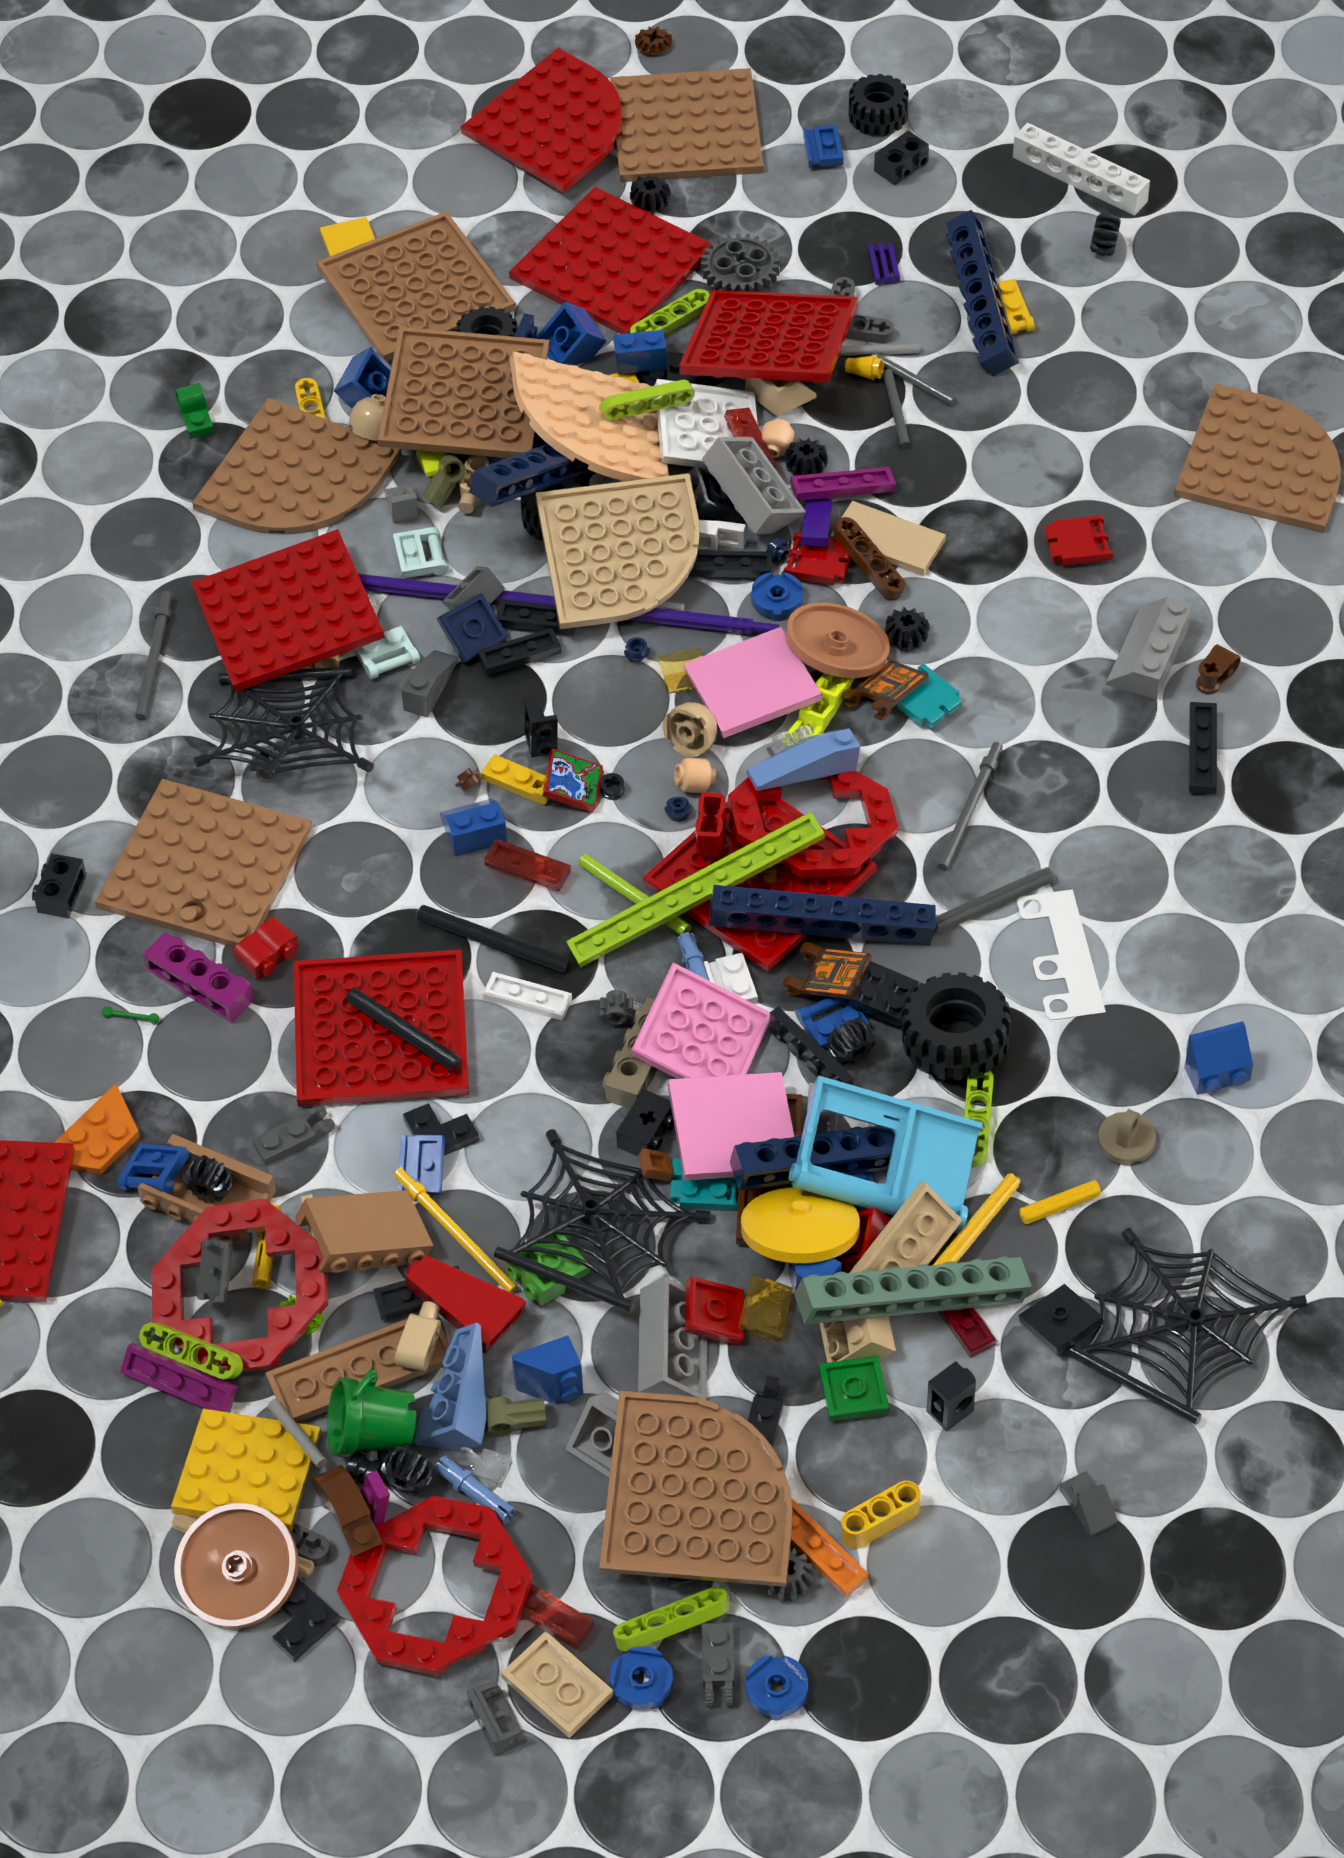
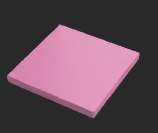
M781 627L683 664L684 670L703 704L716 718L718 730L723 738L822 700L821 692L803 662L789 648L785 639V633Z
M673 962L629 1054L676 1079L746 1075L770 1023V1012Z
M782 1072L668 1079V1091L684 1180L734 1177L730 1165L734 1145H739L743 1142L767 1141L772 1138L794 1137Z

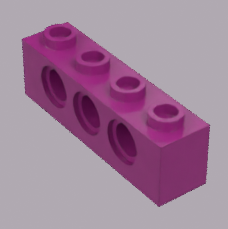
M164 932L143 953L147 971L231 1024L253 1002L251 985L245 978L237 977L230 973L224 965L216 964L209 960L203 952L193 950L179 937H173Z

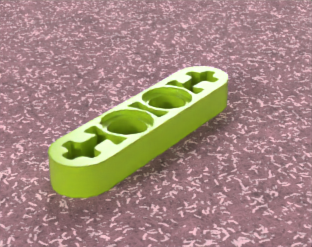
M703 289L689 292L634 324L630 328V333L664 330V336L702 314L710 296L709 292ZM677 310L686 311L683 315H677L674 312ZM658 321H664L667 323L664 326L655 325V323Z
M679 380L606 397L601 401L599 409L606 420L612 421L686 404L694 398L695 391L688 380Z
M991 1071L984 1074L981 1072L978 1077L971 1079L968 1075L964 1118L981 1122L984 1128L978 1134L976 1141L978 1143L977 1156H973L971 1167H979L987 1159L993 1093V1074ZM978 1078L984 1079L982 1091L977 1090ZM975 1100H980L986 1104V1107L977 1110L970 1104Z
M150 1322L145 1324L140 1330L139 1339L143 1347L220 1379H235L242 1372V1359L232 1351L161 1323ZM155 1332L157 1336L165 1337L164 1342L154 1341L151 1333ZM177 1338H181L184 1342V1349L180 1354L175 1353L173 1348ZM204 1347L208 1351V1359L204 1364H201L197 1356L199 1350ZM218 1360L228 1361L231 1369L227 1370L225 1366L216 1363Z
M720 1587L709 1588L625 1621L614 1628L613 1634L616 1646L619 1650L628 1652V1649L649 1645L722 1616L730 1608L727 1592ZM685 1612H692V1613L687 1614V1615H681L682 1613H685ZM664 1623V1624H662V1625H660V1626L651 1627V1626H653L654 1624Z

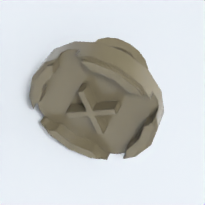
M1130 1109L1126 1112H1118L1107 1117L1101 1124L1098 1133V1144L1104 1156L1114 1163L1122 1165H1133V1162L1140 1161L1141 1163L1147 1160L1153 1153L1156 1143L1155 1129L1149 1120L1141 1116L1140 1113Z

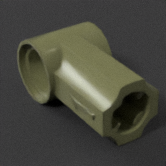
M454 455L442 457L438 464V470L422 496L442 508L456 483L465 475L463 463ZM451 463H456L457 470L452 474H447V466Z
M495 1397L486 1402L487 1427L489 1434L492 1436L503 1437L512 1434L515 1429L547 1425L544 1398L511 1401L507 1397Z

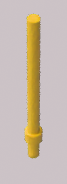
M402 1168L397 1169L393 1176L408 1190L414 1202L418 1201L505 1291L514 1293L518 1286L427 1194V1189L419 1181L415 1182Z

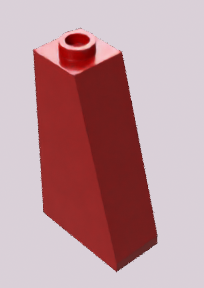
M425 1255L420 1261L417 1259L413 1261L405 1272L407 1274L406 1286L425 1302L437 1304L440 1307L439 1314L456 1329L474 1323L481 1325L482 1351L484 1353H487L525 1312L526 1301L521 1297L428 1255Z

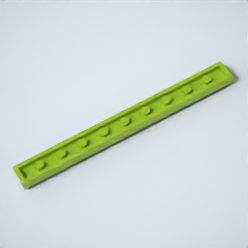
M809 812L566 941L567 945L581 968L709 900L713 885L734 887L825 838V833L813 813Z

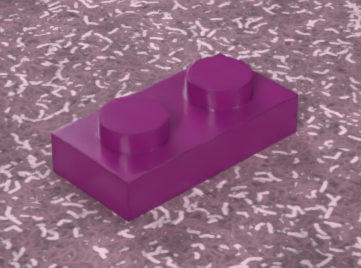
M378 1471L366 1474L361 1494L370 1510V1517L376 1527L384 1522L390 1494Z

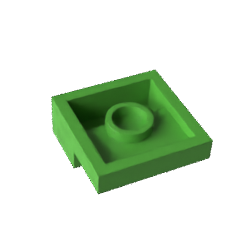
M553 1234L546 1238L568 1241L563 1234ZM542 1243L530 1246L558 1250L585 1260L576 1248ZM540 1252L517 1253L578 1279L590 1273L588 1267L558 1255ZM510 1263L506 1264L508 1276L513 1281L518 1279L524 1285L523 1291L530 1301L536 1299L542 1306L565 1293L566 1286Z

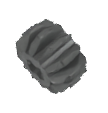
M795 1548L790 1551L787 1587L763 1585L768 1587L767 1592L769 1596L778 1593L780 1602L785 1599V1596H790V1599L794 1602L797 1594L805 1596L807 1594V1587L813 1585V1565L807 1563L806 1554L796 1556L797 1551Z

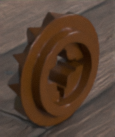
M648 26L647 30L640 29L639 34L635 35V46L640 52L647 55L663 54L672 46V35L668 34L667 29L660 30L659 26L656 28Z

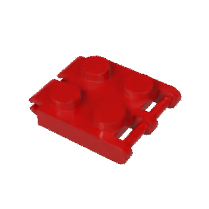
M1096 515L1053 520L1051 525H1046L1044 532L1052 562H1061L1062 566L1111 560L1113 552L1108 548L1107 541L1109 537L1103 529V516ZM1095 526L1098 527L1099 533L1096 532ZM1101 543H1102L1103 549H1104V550H1102V551H1101V547H1100V544H1101Z
M797 532L794 534L793 549L788 553L789 562L787 567L783 569L784 573L791 574L799 580L834 585V582H844L847 565H849L851 557L836 539L828 538L826 547L802 545L799 551L798 547L801 544L802 533ZM794 561H797L795 568H793Z

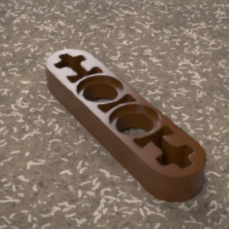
M849 517L838 519L833 530L835 539L881 595L891 600L898 599L905 587L904 579L855 520ZM855 546H864L867 549V552H859L855 548ZM878 564L882 567L883 571H875L870 565Z

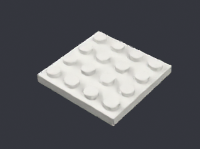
M657 379L655 386L674 381ZM691 384L695 391L694 398L683 405L657 410L659 444L662 455L661 463L691 467L697 465L708 469L702 458L718 437H753L759 445L754 392Z

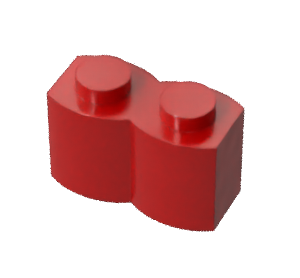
M703 792L699 798L698 818L695 824L696 852L698 856L718 857L723 849V831L726 826V800L722 793Z
M272 917L260 925L253 934L242 939L233 948L235 961L256 980H259L264 976L271 975L278 963L291 959L296 954L299 946L297 936L277 918Z

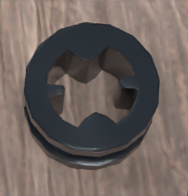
M608 773L600 780L601 795L607 800H617L624 795V779L621 775Z

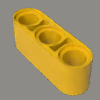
M911 1481L899 1482L847 1511L841 1519V1540L843 1544L851 1549L861 1548L916 1517L920 1511L921 1490L919 1486ZM903 1498H909V1499H911V1500H913V1501H912V1502H903V1501H901V1499H903ZM881 1512L887 1516L878 1517L875 1514ZM851 1527H858V1528H860L861 1530L855 1532V1531L849 1530V1528H851Z

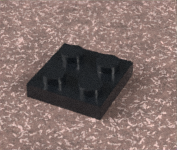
M870 961L848 1005L900 1027L902 1024V1007L905 1004V999L909 993L914 992V988L919 985V981Z

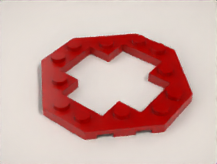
M856 770L812 779L829 780L833 798L860 797L868 828L845 829L844 839L847 848L802 850L781 861V863L792 868L791 873L800 878L855 876L861 870V866L867 860L870 861L882 850L883 845L888 840L891 841L898 833L899 826L888 788ZM748 776L728 794L727 804L737 842L747 846L772 833L764 831L757 801H780L782 794L780 786L757 791Z
M265 1198L207 1206L152 1268V1323L165 1324L236 1353L242 1359L243 1368L241 1373L273 1369L281 1360L279 1357L290 1345L293 1346L308 1329L307 1325L317 1314H321L328 1306L327 1272L321 1273L319 1265L323 1260V1254L317 1240ZM265 1230L266 1254L268 1257L295 1254L296 1305L267 1309L268 1337L214 1344L213 1320L210 1317L184 1320L183 1269L200 1267L203 1238L211 1239L213 1237ZM177 1338L174 1343L183 1350L184 1342L181 1338ZM204 1347L199 1350L197 1356L201 1364H204L208 1359V1351ZM218 1360L216 1363L225 1366L227 1370L231 1369L228 1361Z
M432 1496L376 1526L375 1528L382 1544L356 1557H353L350 1553L337 1588L341 1602L346 1607L377 1664L438 1676L447 1671L448 1666L462 1658L465 1661L487 1649L486 1645L501 1637L505 1639L516 1632L533 1576L491 1507ZM426 1528L480 1539L473 1558L474 1567L500 1572L484 1621L454 1615L445 1642L389 1631L397 1610L396 1604L370 1598L387 1549L416 1555Z

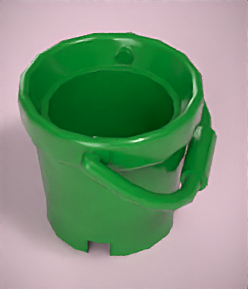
M371 1369L360 1383L356 1379L338 1377L331 1391L328 1406L327 1437L331 1454L337 1457L351 1456L354 1452L389 1451L396 1446H401L405 1449L407 1447L405 1444H412L416 1424V1411L408 1409L407 1401L415 1402L413 1392L376 1387L375 1384L378 1380L376 1369Z

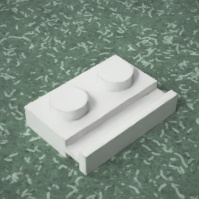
M743 953L717 958L715 962L708 963V961L703 962L710 982L753 1004L758 1003V996Z

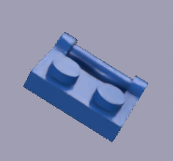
M828 997L807 1008L802 1006L795 1010L796 1017L804 1030L824 1050L828 1049L826 1046L828 1036L840 1024L843 1025L850 1019L860 1018L870 1025L861 1010L848 1005L850 999ZM840 1004L844 1007L815 1022L811 1019Z
M139 1144L119 1175L118 1187L121 1190L130 1191L133 1188H138L140 1183H144L169 1194L173 1191L174 1180L190 1154L186 1147ZM138 1173L160 1175L159 1178L136 1177Z

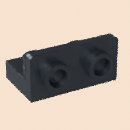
M535 697L524 699V735L531 758L550 755L552 749L557 750L558 744L557 716L544 717L543 708L537 706Z

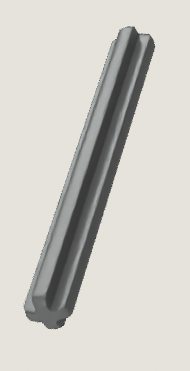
M1045 867L936 916L935 932L945 931L1054 881V873L1049 867Z

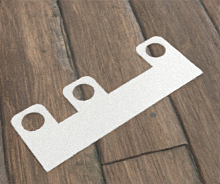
M1073 889L1019 897L1017 904L1022 918L1034 919L1049 916L1059 953L1057 955L1037 957L1033 960L1036 977L1042 981L1065 978L1069 993L1044 997L1043 1004L1046 1016L1054 1020L1105 1013L1104 1003ZM1028 900H1036L1041 904V910L1036 914H1030L1024 910L1023 905ZM1044 961H1052L1057 965V971L1052 975H1045L1040 971L1039 966ZM1061 999L1067 1003L1068 1008L1066 1012L1056 1014L1050 1010L1049 1005L1053 1000Z

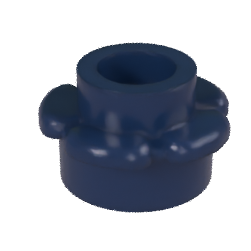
M777 537L769 544L766 551L772 552L773 562L777 559L780 561L785 559L790 551V548H788L789 542Z
M634 637L627 641L626 650H624V655L627 659L639 662L649 656L650 648L647 647V642L643 638Z
M672 797L666 802L667 806H665V812L668 817L676 822L687 819L692 810L688 799L684 797Z

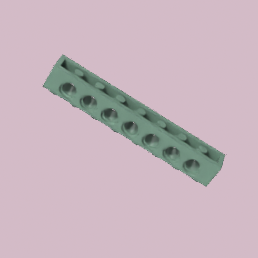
M1003 1256L992 1260L974 1259L961 1263L950 1261L930 1266L921 1264L909 1268L892 1267L888 1270L878 1271L867 1269L857 1273L838 1272L826 1276L809 1275L802 1278L794 1295L804 1325L1023 1303L1032 1285L1022 1258Z

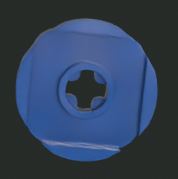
M773 572L763 574L753 583L751 604L760 614L770 617L773 621H782L803 604L802 584L796 577L788 573L781 572V575L774 576ZM775 593V594L778 595V594L782 593V596H781V597H773L772 594Z
M644 1646L628 1649V1653L623 1654L621 1657L618 1656L610 1668V1687L613 1689L614 1698L618 1703L637 1710L659 1708L672 1689V1668L663 1658V1654L656 1649ZM640 1672H644L649 1680L643 1684H638L632 1678L638 1677Z
M773 1655L762 1657L748 1670L745 1684L747 1700L757 1712L768 1716L771 1720L777 1721L785 1716H790L804 1705L808 1696L807 1673L803 1666L791 1657L773 1658ZM782 1681L784 1683L782 1686L783 1690L780 1692L772 1691L770 1682L780 1683Z

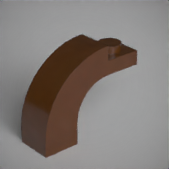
M338 1465L311 1478L322 1506H327L332 1512L353 1557L382 1544L381 1538L370 1517V1510L351 1475L342 1465Z

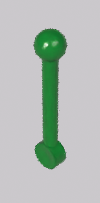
M110 1006L102 1009L104 1018L118 1016L148 1020L152 1024L159 1022V1016L156 1013L145 1015L115 1011Z

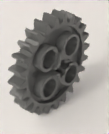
M737 233L736 238H732L728 234L727 240L724 241L719 237L718 244L711 242L710 249L705 248V255L701 256V272L703 279H707V285H713V290L722 289L725 291L746 292L757 290L758 292H763V286L770 289L771 282H777V276L780 275V258H778V251H774V245L767 246V240L759 242V236L750 239V234L747 233L745 238H741L740 234Z

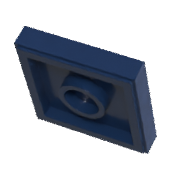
M483 593L437 618L438 623L463 664L476 658L478 650L500 644L509 638Z

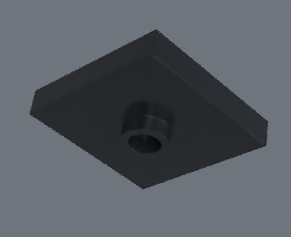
M1063 1284L1019 1314L1020 1322L1057 1355L1104 1324L1103 1316L1066 1284Z

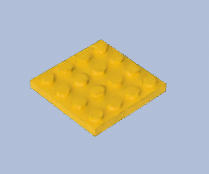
M203 1409L171 1505L172 1513L200 1518L203 1514L219 1506L232 1503H246L259 1506L271 1512L292 1532L313 1461L279 1420ZM297 1423L317 1447L321 1436V1427Z

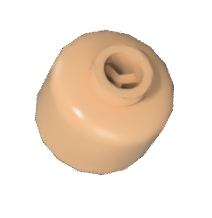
M774 419L765 423L759 438L761 450L770 458L785 456L786 449H789L790 442L794 440V430L783 419Z
M684 758L675 767L674 781L676 785H679L682 792L702 794L708 791L710 785L715 784L716 771L711 768V764L707 759Z

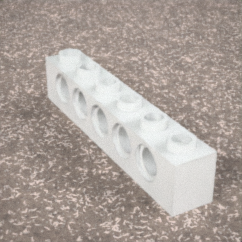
M1029 123L1014 136L1013 158L1134 216L1148 202L1150 180Z

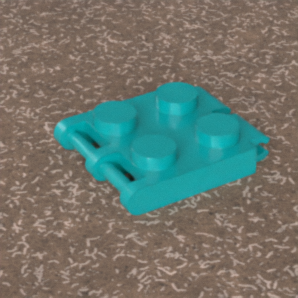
M921 664L918 670L928 673L929 679L898 702L895 707L920 727L926 725L932 728L945 718V714L950 715L962 706V700L959 698V691L928 666Z
M674 1158L672 1160L674 1175L671 1178L670 1186L671 1202L680 1204V1207L683 1209L736 1211L738 1209V1202L736 1201V1189L738 1186L735 1177L684 1180L681 1159ZM727 1189H730V1200H727Z

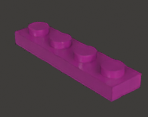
M882 467L791 476L790 486L796 499L802 501L895 492L896 482L890 468Z
M134 1343L127 1346L120 1373L200 1407L222 1412H231L238 1386Z

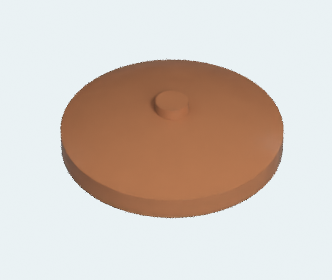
M819 602L803 605L790 615L785 628L786 642L791 651L801 661L820 672L837 677L861 678L870 676L882 669L890 651L887 635L873 619L860 611L840 604Z
M226 1504L203 1514L186 1531L179 1544L175 1558L174 1572L176 1585L185 1604L204 1621L229 1629L250 1627L271 1617L283 1606L290 1596L298 1574V1552L290 1531L274 1514L252 1504Z

